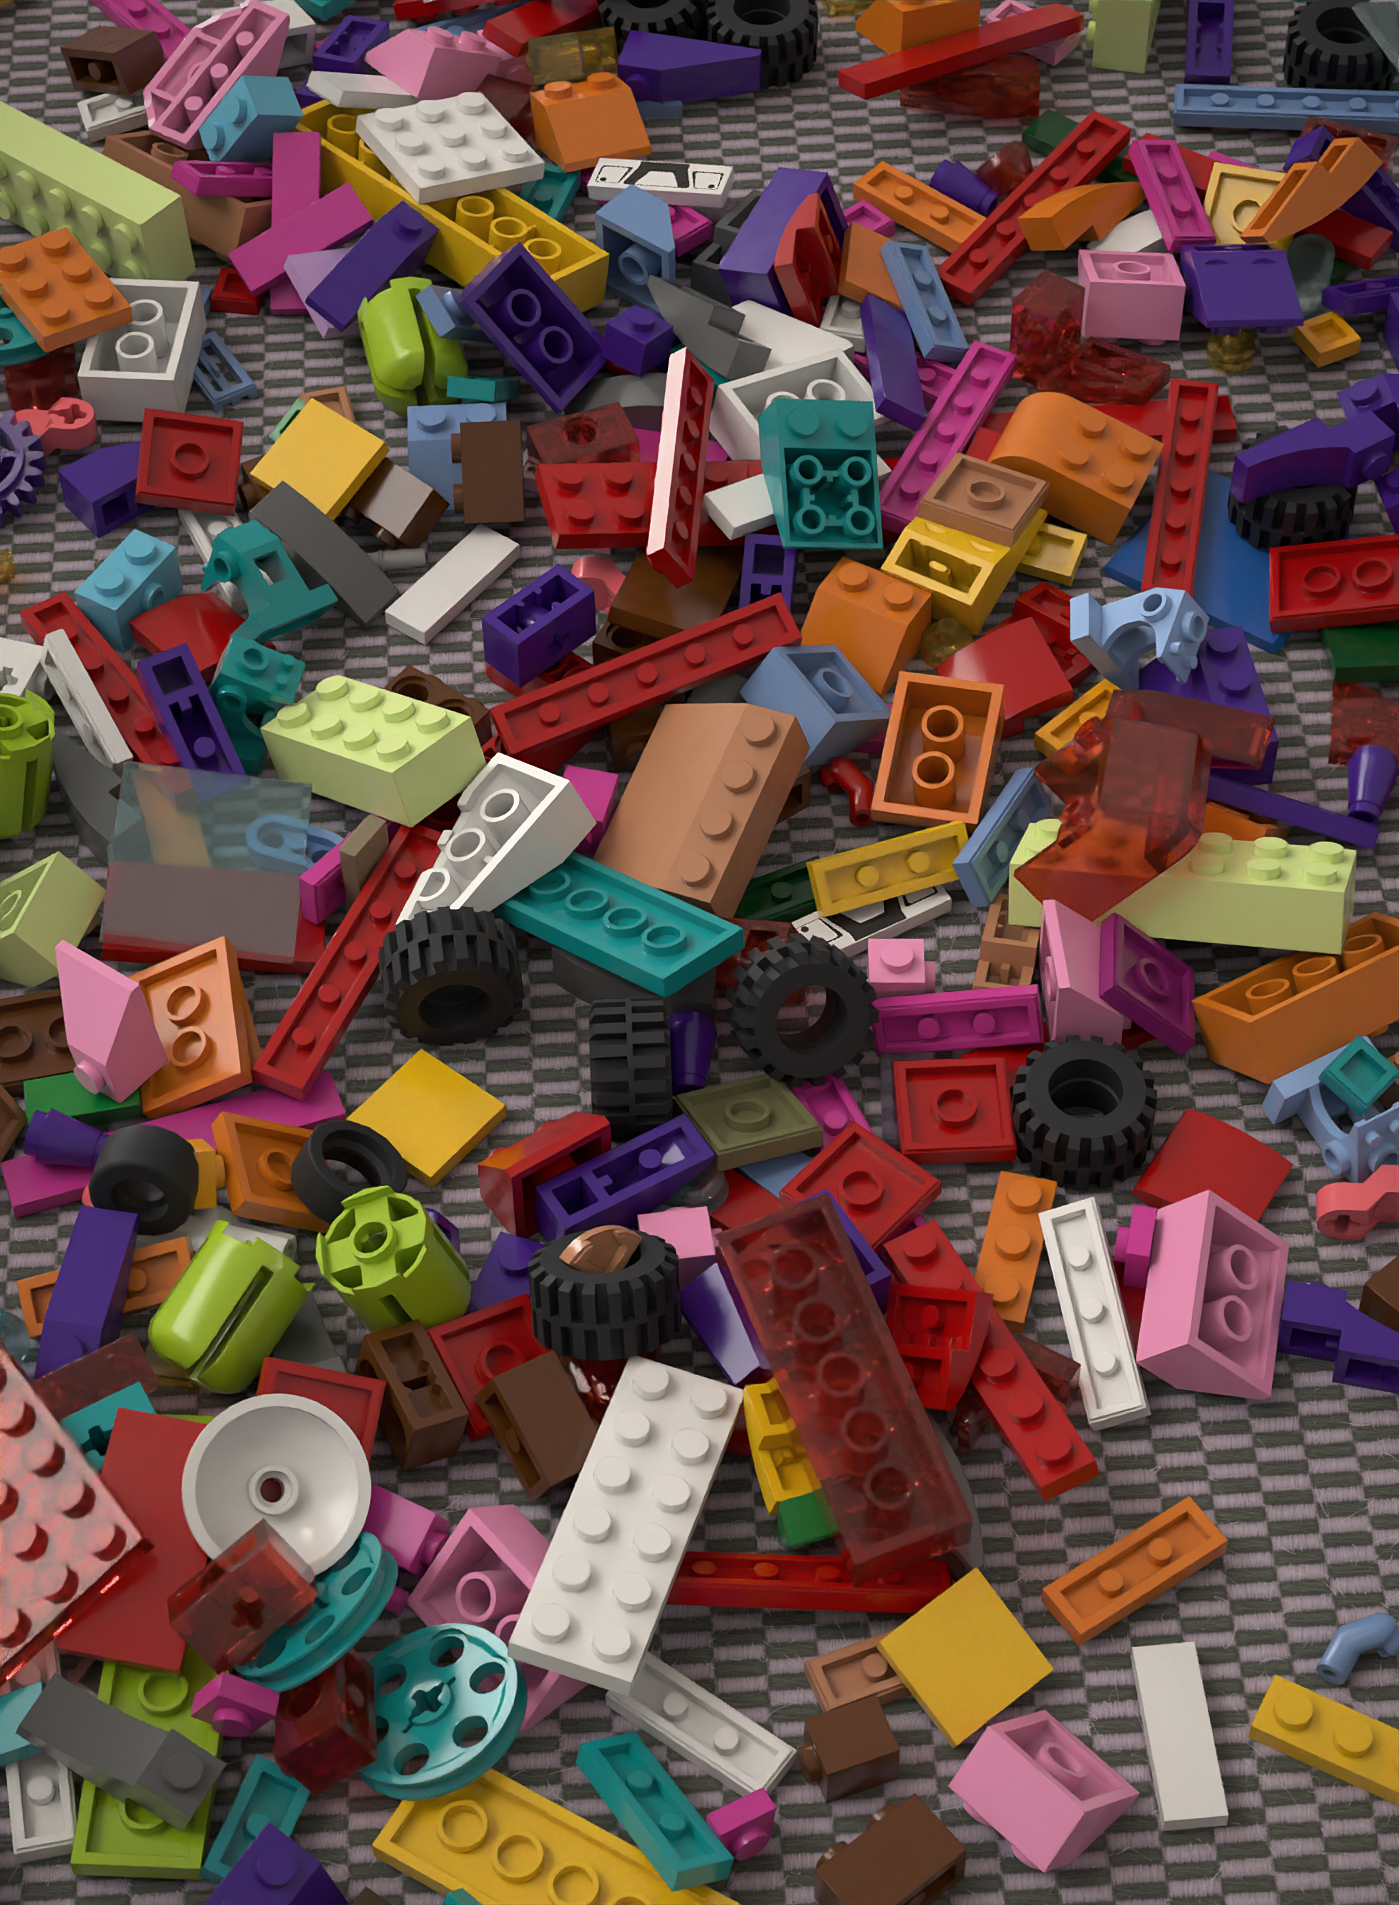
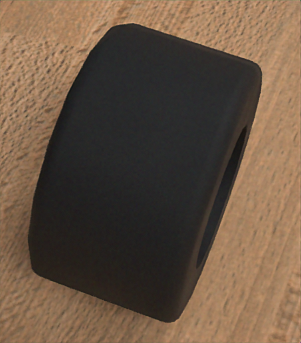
M136 1124L116 1130L105 1139L88 1185L92 1205L95 1208L140 1214L137 1235L157 1236L175 1231L186 1223L198 1192L199 1165L193 1153L195 1149L176 1132L156 1125Z

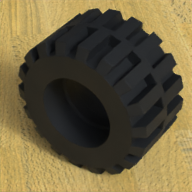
M596 0L606 40L609 41L610 48L615 54H621L631 30L701 41L707 40L706 8H708L709 0ZM665 3V4H663V5H661V6H659V7H655V8H649V9H644V8H643L644 6H647V5H650V4Z
M816 0L708 1V8H706L707 42L762 50L761 89H768L771 86L778 88L787 86V82H796L802 79V74L809 73L813 68V63L817 59L818 6H816Z
M1370 0L1306 1V6H1299L1294 10V15L1290 17L1288 23L1282 69L1286 83L1292 85L1291 88L1389 91L1395 78L1399 54V24L1396 23L1397 18L1392 12H1385V6L1380 3H1372Z
M1287 425L1276 426L1275 431L1272 432L1267 429L1257 432L1256 439L1248 438L1244 441L1242 449L1237 450L1236 455L1290 429ZM1317 484L1294 487L1258 497L1244 504L1229 491L1227 508H1229L1228 518L1230 523L1236 524L1235 531L1240 537H1249L1250 545L1257 549L1265 547L1268 549L1267 553H1269V548L1338 541L1339 538H1345L1349 532V526L1352 524L1358 486L1349 490L1343 484Z
M450 906L438 907L437 911L428 913L425 910L414 914L415 918L412 920H402L395 925L396 931L386 934L383 938V946L379 947L378 952L385 1015L388 1016V1022L392 1028L399 1029L400 1034L408 1039L418 1038L419 1043L428 1045L440 1043L441 1046H453V1043L464 1042V1044L476 1042V1039L480 1037L488 1038L497 1033V1028L507 1027L514 1021L513 1015L519 1014L523 1007L524 988L517 941L514 931L509 929V924L503 919H495L494 914L486 910L475 912L473 907L461 906L459 909H450Z
M801 933L789 934V941L786 944L778 936L766 940L769 949L763 953L756 947L751 950L747 956L752 962L747 968L738 964L732 974L739 981L737 987H727L725 998L733 1007L725 1009L726 1021L733 1028L731 1034L734 1040L759 1069H762L770 1078L778 1082L784 1078L790 1086L802 1087L806 1078L813 1087L825 1085V1075L830 1073L838 1080L848 1074L843 1067L850 1060L858 1065L865 1057L859 1051L862 1044L872 1045L876 1034L869 1028L870 1023H878L879 1010L871 1004V1002L877 1000L874 988L866 981L868 977L860 967L834 944L831 946L823 938L812 935L809 941ZM805 986H825L826 1003L816 1023L805 1031L796 1034H781L777 1032L776 1021L778 1011L784 1000L791 993Z
M662 996L594 999L589 1009L592 1114L603 1115L610 1122L611 1141H629L673 1119L669 1007Z
M1079 1035L1066 1036V1043L1059 1044L1055 1039L1044 1044L1043 1053L1034 1050L1026 1057V1066H1020L1016 1073L1013 1086L1012 1116L1017 1145L1016 1155L1022 1164L1031 1162L1030 1172L1038 1178H1042L1045 1175L1052 1177L1051 1180L1057 1181V1186L1063 1188L1066 1182L1075 1184V1190L1088 1191V1184H1097L1099 1189L1112 1186V1179L1114 1177L1123 1182L1132 1176L1133 1167H1141L1146 1160L1147 1150H1150L1157 1106V1090L1153 1089L1155 1080L1151 1071L1143 1070L1144 1061L1137 1054L1127 1056L1125 1055V1046L1114 1042L1111 1046L1103 1044V1037L1091 1036L1090 1041H1080ZM1072 1106H1085L1096 1109L1106 1116L1096 1119H1080L1067 1115L1061 1109Z
M589 1230L572 1233L546 1243L544 1248L536 1250L532 1255V1260L528 1263L532 1327L534 1337L538 1339V1343L544 1348L552 1349L561 1356L574 1357V1359L614 1360L634 1357L660 1348L659 1345L670 1342L675 1338V1333L680 1331L682 1313L679 1261L676 1249L672 1244L665 1243V1239L649 1235L647 1232L632 1230L643 1237L624 1269L607 1273L579 1271L559 1258L573 1240Z

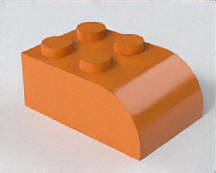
M1039 392L1029 395L1019 403L987 462L1050 483L1048 497L1040 508L1046 510L1048 514L1112 546L1164 444L1075 398L1056 392Z
M899 671L871 805L873 821L932 828L959 820L965 822L967 834L972 835L987 812L1005 719L1004 685Z

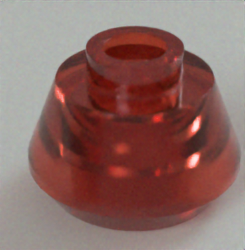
M1014 140L983 163L975 171V175L990 186L993 191L999 193L1000 197L1004 194L1008 197L1034 171L1027 145Z

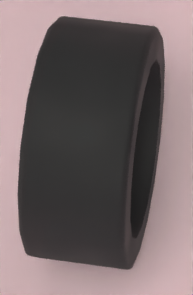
M331 1120L318 1125L303 1145L291 1166V1182L298 1198L313 1214L328 1224H332L345 1210L341 1202L362 1191V1189L350 1186L338 1178L327 1166L325 1160H336L348 1164L360 1172L371 1184L372 1188L387 1185L395 1193L402 1194L407 1186V1168L396 1148L387 1138L375 1130L350 1120Z

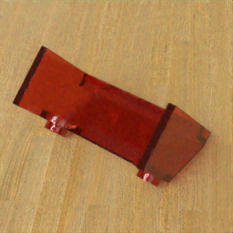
M1094 716L1088 719L1076 731L1074 739L1035 766L1034 773L1061 799L1066 807L1059 816L1061 825L1058 829L1056 841L1015 869L1013 876L1042 905L1043 900L1054 899L1093 922L1183 859L1198 843L1203 832L1212 746L1196 730L1116 716H1106L1102 719Z

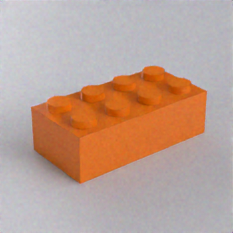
M1373 912L1349 925L1341 954L1295 950L1192 1000L1209 1060L1265 1084H1272L1274 1080L1351 1043L1358 1035L1361 1037L1367 1035L1368 1038L1386 1032L1389 1028L1388 1024L1399 1019V919Z

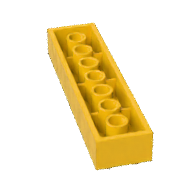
M325 99L301 109L304 117L291 132H320L322 138L321 194L325 196L349 182L374 223L400 202H406L439 229L424 261L456 281L459 285L466 287L492 259L520 241L581 313L604 302L610 256L606 251L504 187L418 205L356 132L357 116L376 112L377 109L336 107Z

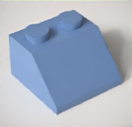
M630 184L595 213L596 246L610 254L605 290L633 305L657 314L660 311L647 286L649 275L676 282L675 245L669 206L667 202L656 195Z
M506 403L408 406L407 443L409 473L432 487L450 504L442 517L464 516V513L455 514L453 484L462 483V463H452L451 433H460V422L507 421Z
M835 644L773 647L739 691L749 704L796 716L810 745L809 752L803 763L806 767L831 764L833 758L844 757L888 728L891 714L888 706Z

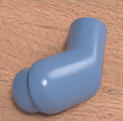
M1378 1612L1342 1625L1335 1633L1316 1668L1317 1673L1331 1684L1342 1685L1348 1678L1361 1653L1375 1648L1376 1652L1382 1657L1395 1656L1399 1652V1626H1396V1619L1388 1614Z

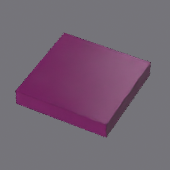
M1113 912L1101 922L1099 997L1176 1053L1183 1055L1195 1046V1010L1192 1000L1195 999L1194 969L1124 917Z

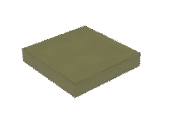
M767 1074L672 1097L673 1115L678 1117L685 1113L714 1152L715 1161L712 1165L717 1172L823 1146V1128L782 1079L778 1082Z

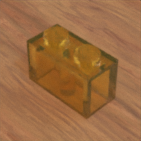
M614 26L528 39L529 49L526 61L528 70L533 75L534 85L583 79L591 74L600 72L617 73L618 53Z

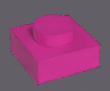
M1133 1205L1130 1228L1118 1227L1114 1261L1125 1263L1123 1286L1146 1289L1157 1208Z
M222 1672L195 1693L190 1717L212 1724L213 1730L222 1735L248 1737L276 1716L280 1693H275L269 1688Z
M762 1787L707 1814L706 1823L733 1858L735 1857L739 1861L746 1860L760 1852L770 1840L776 1806Z

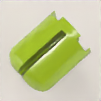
M412 276L390 280L391 288L378 293L369 302H367L365 297L357 312L358 327L375 394L385 407L395 414L408 417V406H417L414 388L420 406L456 404L460 398L446 396L448 377L469 376L468 363L462 341L440 338L416 298L417 294L428 286L433 285L432 281Z
M26 689L25 698L10 693H0V840L18 836L21 831H30L40 823L49 808L55 739V713L45 699Z
M385 1185L364 1189L341 1202L345 1210L332 1222L325 1238L320 1232L317 1236L315 1257L322 1275L370 1333L417 1319L421 1322L424 1330L464 1316L468 1310L471 1294V1284L468 1282V1268L463 1258L420 1201H416L408 1195L395 1193L390 1186Z
M217 1220L151 1319L148 1338L158 1357L173 1370L178 1367L187 1369L186 1378L201 1388L215 1393L230 1394L239 1393L251 1384L261 1369L264 1358L269 1357L316 1283L301 1284L295 1278V1275L301 1268L298 1264L259 1237H256L254 1242L246 1240L243 1243L223 1233L229 1222Z

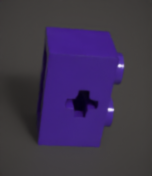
M557 564L481 618L485 661L518 687H523L597 634L595 590L560 564Z

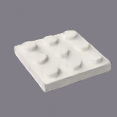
M464 92L456 97L435 101L423 100L415 105L394 109L381 108L376 112L357 116V134L418 205L540 180L544 176L545 162L481 92Z

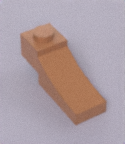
M997 893L990 904L972 990L1033 985L1040 946L1041 927L1009 925L1008 894Z

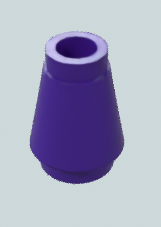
M944 160L936 169L929 184V187L986 218L995 210L1000 199L999 193L993 191L990 186L960 161L952 163Z
M1376 745L1362 746L1348 760L1347 816L1375 825L1379 824L1380 816L1399 777V766L1396 764L1397 757L1389 749Z
M696 1011L675 1013L669 1017L672 1094L676 1096L705 1088L717 1039V1031L712 1027V1019L704 1013Z
M51 1108L48 1113L36 1110L26 1133L24 1154L36 1157V1163L93 1168L96 1165L105 1139L110 1135L103 1134L102 1131L56 1109Z

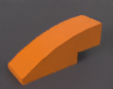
M1359 137L1334 139L1318 162L1294 163L1241 234L1240 238L1245 243H1269L1307 228L1342 206L1365 185L1382 165L1383 161Z
M1140 182L1097 183L1076 186L1055 193L1042 200L1017 219L1031 251L1065 250L1073 242L1100 241L1146 199V195Z

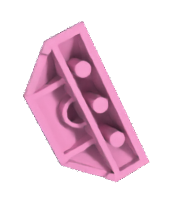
M247 0L240 4L241 8L223 12L195 26L143 90L148 126L151 134L186 150L205 149L198 129L242 75L277 76L290 24L289 14L257 0Z

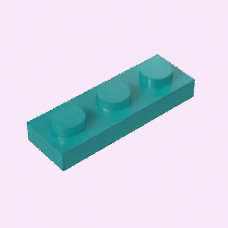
M635 1732L581 1743L576 1765L672 1892L728 1879L734 1858Z

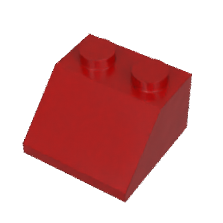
M574 1111L557 1121L553 1120L544 1123L533 1134L509 1147L496 1149L484 1161L477 1164L480 1196L509 1234L527 1239L539 1232L535 1226V1187L611 1150L610 1122L603 1115Z

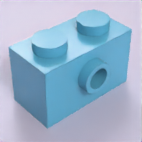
M242 75L231 90L224 95L223 100L198 130L210 161L266 162L273 154V133L291 132L304 116L288 77Z
M134 529L74 592L78 608L112 648L125 653L136 641L131 636L129 621L152 608L174 600L183 590L176 547Z

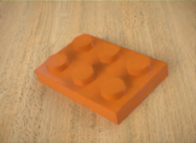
M66 227L0 249V296L45 353L133 322L132 306Z
M226 936L219 937L129 976L131 980L140 984L168 1062L140 1086L143 1113L148 1118L155 1120L180 1113L252 1083L236 946Z

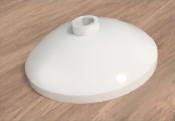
M265 1394L230 1406L217 1415L202 1430L195 1440L185 1463L181 1488L182 1504L186 1521L193 1537L206 1555L218 1566L239 1578L251 1582L288 1584L311 1578L325 1571L342 1558L359 1536L368 1514L371 1499V1476L369 1465L359 1440L350 1427L337 1414L327 1407L301 1396ZM268 1478L278 1481L282 1488L280 1498L273 1503L264 1500L260 1493L261 1484Z

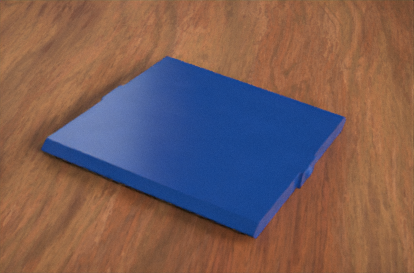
M1208 469L1192 598L1209 616V625L1217 629L1242 626L1247 643L1268 653H1276L1294 631L1271 633L1269 623L1268 549L1265 547L1257 549L1249 544V537H1240L1236 533V524L1230 523L1228 518L1229 508H1227L1231 479ZM1152 512L1102 568L1107 577L1141 592ZM1347 533L1345 538H1339L1338 540L1357 539L1359 537Z

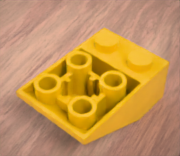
M1041 508L1038 510L1012 548L916 516L903 530L881 567V572L933 593L931 617L977 636L1047 517V511Z

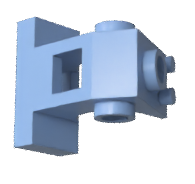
M1156 587L1103 606L1090 593L1070 599V641L1107 680L1124 692L1139 688L1138 659L1153 649H1156V658L1161 664L1164 663L1174 673L1176 680L1181 685L1186 684L1191 669L1197 667L1198 660L1196 654L1201 641L1206 635L1209 616L1186 590Z
M1367 1035L1363 1036V1038H1364L1371 1046H1373V1047L1375 1048V1046L1372 1044V1042H1371L1370 1039L1367 1037ZM1347 1044L1274 1080L1261 1108L1273 1125L1297 1114L1320 1146L1323 1160L1328 1169L1337 1176L1342 1174L1351 1183H1364L1381 1165H1399V1102L1393 1104L1389 1110L1383 1113L1378 1112L1372 1105L1360 1117L1318 1079L1322 1071L1349 1045ZM1346 1113L1354 1123L1349 1135L1341 1131L1333 1122L1334 1119Z

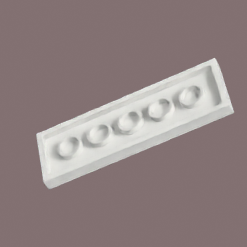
M639 1356L629 1357L509 1640L507 1657L628 1697L630 1696L743 1407L742 1392L744 1389Z

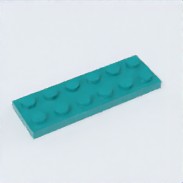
M574 851L571 852L563 863L490 911L495 917L503 919L505 922L664 998L680 991L685 985L710 969L717 967L724 960L745 947L743 928Z

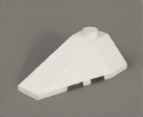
M498 752L464 790L457 803L461 811L459 818L452 830H444L437 842L441 850L440 855L433 868L421 873L395 925L402 920L414 919V914L425 910L428 913L437 911L438 907L450 906V909H459L461 906L473 907L475 912L483 910L490 912L563 863L597 824L571 781Z

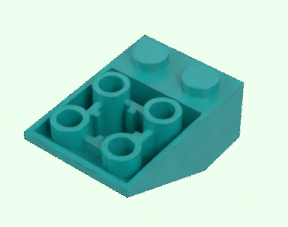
M776 398L758 417L761 467L783 549L881 551L883 549L873 401Z

